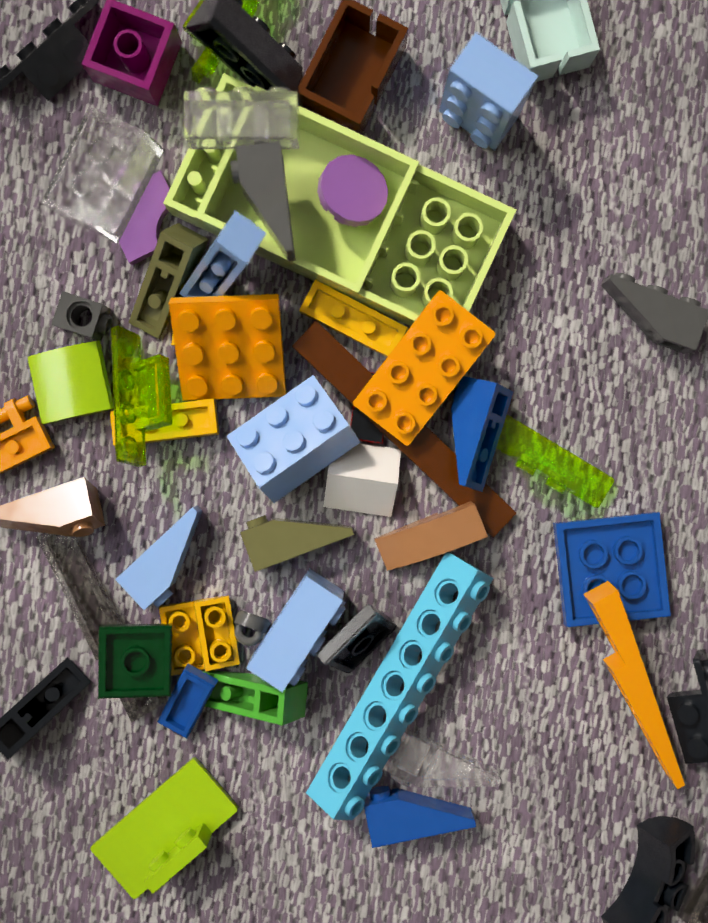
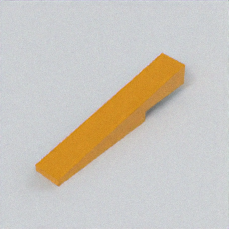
M606 581L583 594L615 652L604 658L603 661L664 772L678 790L685 786L624 605L618 589L609 581Z

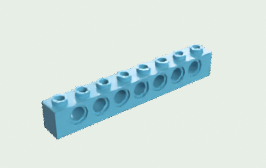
M450 552L445 553L306 792L333 820H353L361 813L367 795L382 777V770L390 756L398 750L401 742L400 739L406 728L416 719L418 708L424 697L434 688L438 673L443 665L452 657L454 646L459 637L469 628L473 613L479 603L489 593L490 584L494 578ZM456 591H458V597L453 602V595ZM440 621V628L435 633L436 624ZM422 651V659L418 663V656ZM404 682V689L401 693L400 688L402 683ZM386 712V720L383 723V716Z

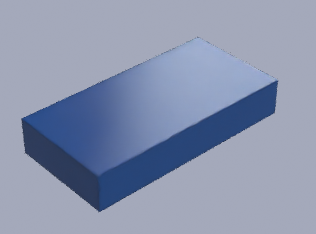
M188 663L157 722L188 738L218 679Z

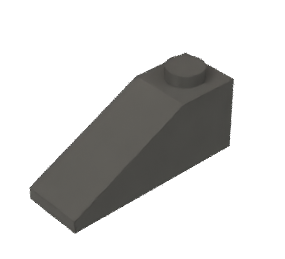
M280 141L235 146L237 160L231 161L234 184L240 183L245 198L288 262L296 261Z

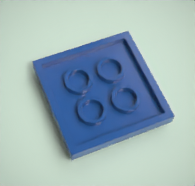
M660 512L553 523L563 621L566 627L599 624L583 594L606 581H609L618 589L629 621L671 616Z

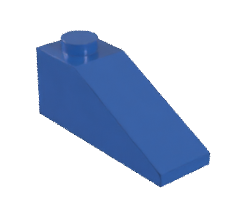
M467 376L462 377L458 387L455 389L451 408L459 485L483 492L513 391L495 382Z
M378 786L371 789L365 799L364 810L372 848L476 827L470 807L399 788L390 789L388 786Z

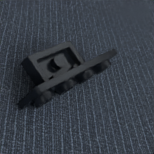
M75 0L68 7L72 14L63 23L57 17L42 31L46 36L42 42L36 46L30 41L16 54L21 61L11 70L6 64L1 67L0 91L22 72L49 101L84 69L82 62L89 42L74 24L98 4L100 0Z
M705 649L698 650L693 658L700 690L673 692L667 696L685 764L708 762V656Z

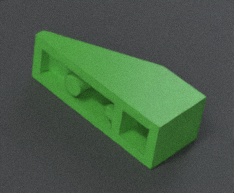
M201 670L218 679L205 707L282 726L305 717L308 682L299 680L295 686L288 684L282 693L255 674Z

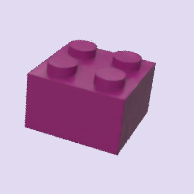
M106 0L84 56L82 66L93 82L158 107L182 41L175 23L116 0Z

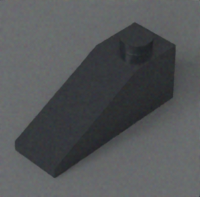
M68 657L0 718V755L6 762L91 683Z

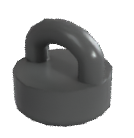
M240 610L234 621L236 623L234 634L237 641L246 646L256 645L261 641L263 634H267L270 625L269 619ZM244 627L256 630L254 636H245L243 634Z

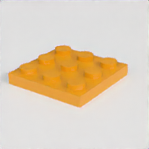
M279 294L170 298L169 310L182 400L282 397L286 394Z

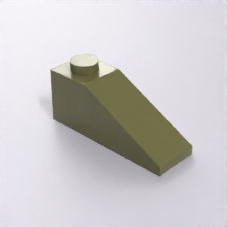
M180 223L161 231L128 323L157 339L161 337L171 319L169 310L170 298L183 297L179 293L201 261L209 239Z
M266 515L246 522L248 529L240 532L255 572L354 535L352 526L280 518L268 521Z

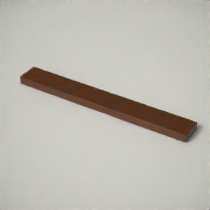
M317 321L292 345V348L352 405L353 401L373 376ZM356 408L458 506L472 501L476 505L486 533L490 537L494 538L515 516L516 512L486 483L483 492L459 485L456 454L426 425L410 445H405Z

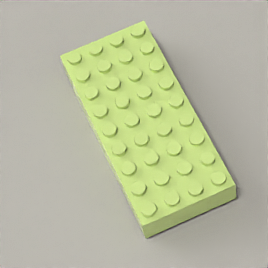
M225 73L222 75L163 202L171 215L216 236L219 235L236 210L266 232L255 254L310 280H317L409 326H412L439 290L446 293L467 311H470L516 212V209L420 165L419 161L265 89L256 85L253 87ZM280 141L296 261L288 262L245 198L240 183L234 184L231 161L237 160L235 146ZM352 154L366 158L376 165L385 177L388 188L387 204L381 214L367 225L352 227L341 224L333 219L335 216L329 210L326 212L320 203L317 192L319 177L327 164L338 156Z

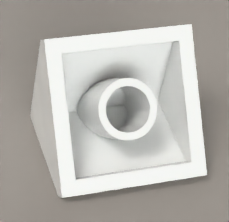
M359 443L329 464L323 507L391 517L398 486L401 451L397 448Z

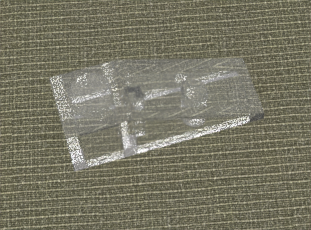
M407 727L402 735L398 750L387 761L388 773L391 774V778L404 786H409L411 783L419 788L499 786L502 781L496 768L410 727Z

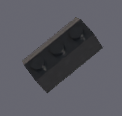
M204 0L186 28L244 83L253 87L256 85L293 102L297 96L303 69L295 60V53L287 45L278 43L269 34V27L261 19L255 16L251 17L242 8L244 5L242 0Z

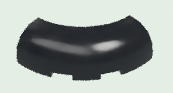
M668 816L648 818L637 824L638 849L632 872L618 898L601 916L603 923H665L672 909L679 912L689 886L684 882L687 864H694L695 832L693 825L676 817Z

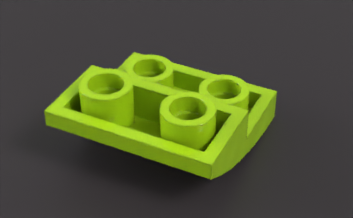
M100 341L66 346L27 357L42 424H53L75 417L90 416L115 409Z

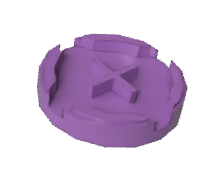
M352 154L338 156L327 164L318 180L317 192L322 207L326 212L329 210L335 216L333 219L341 224L352 227L367 225L381 214L387 204L388 188L385 177L377 166L366 158Z

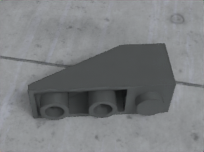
M624 273L611 274L602 281L601 286L653 343L683 354L697 350L708 320V309L700 307L701 303L689 297H680L678 299L667 295L668 290L660 286L648 285L645 287L635 283L634 277Z

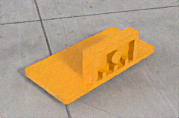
M439 290L353 401V405L403 444L410 445L496 335L495 332L446 293Z

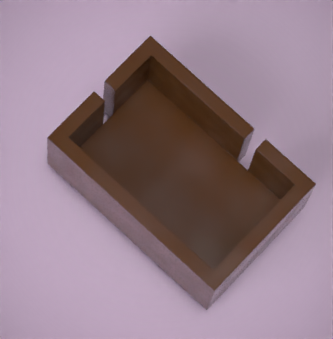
M342 0L298 87L297 103L307 110L362 135L374 112V104H378L406 48L409 28L379 14L376 20V36L371 34L373 10L355 0Z

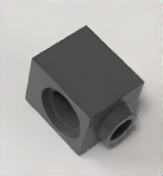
M62 291L51 325L101 342L102 336L108 335L111 330L113 317L110 315L111 309L107 306ZM86 310H91V322L81 327L79 323L80 315Z

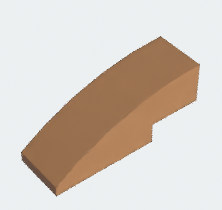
M469 501L443 513H435L376 537L374 540L385 567L389 571L450 552L484 539L488 535L476 505Z

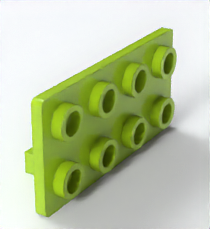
M193 757L95 841L90 850L132 899H137L147 889L154 894L207 848L212 833L237 812L238 805L200 761Z

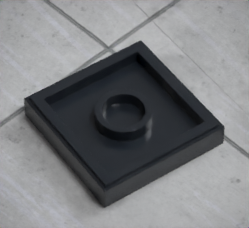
M367 604L316 655L324 664L349 674L396 629L397 625L389 616Z

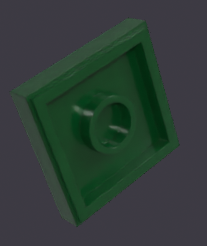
M172 623L99 626L98 699L171 696Z

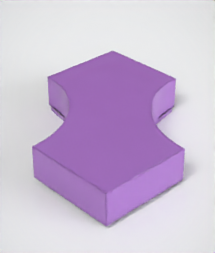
M161 170L130 185L133 194L131 214L126 223L114 232L131 265L153 255L159 239L162 221L169 212L163 202L170 186Z

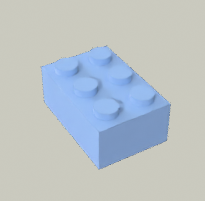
M475 32L449 69L439 112L443 114L442 118L448 125L456 129L462 127L469 132L475 144L485 149L489 146L495 151L518 119L538 76Z
M314 375L227 435L228 440L258 488L273 503L283 498L361 443Z
M309 568L253 653L246 669L282 693L288 684L295 686L306 669L304 666L307 663L305 658L308 653L315 656L322 646L327 632L324 630L328 623L334 626L343 614L346 603L343 601L344 590Z

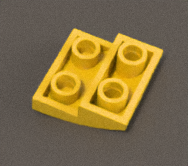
M229 596L212 597L159 607L161 624L172 623L171 676L182 674L188 663L199 670L205 669V671L240 665Z

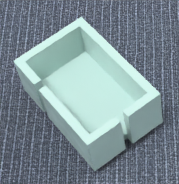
M500 0L504 15H508L506 24L516 61L538 76L536 82L552 78L557 69L559 75L589 68L600 51L587 0Z

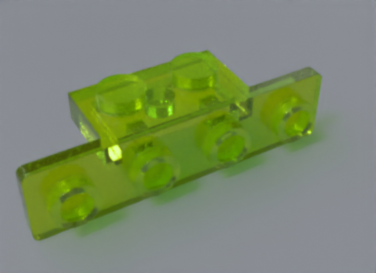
M115 326L111 328L116 460L128 465L142 467L146 465L145 432L172 425L169 358L158 354L141 360L140 336L123 327Z
M506 415L496 447L497 450L516 460L517 462L514 466L526 474L533 476L536 472L546 478L545 485L556 492L564 494L566 490L592 507H600L614 483V478L511 416Z

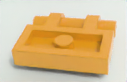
M29 395L19 400L13 398L5 402L4 407L0 409V424L10 420L13 425L12 428L0 433V475L55 448L44 424L41 423V418L37 416L29 420L25 418L24 412L35 407L34 401Z

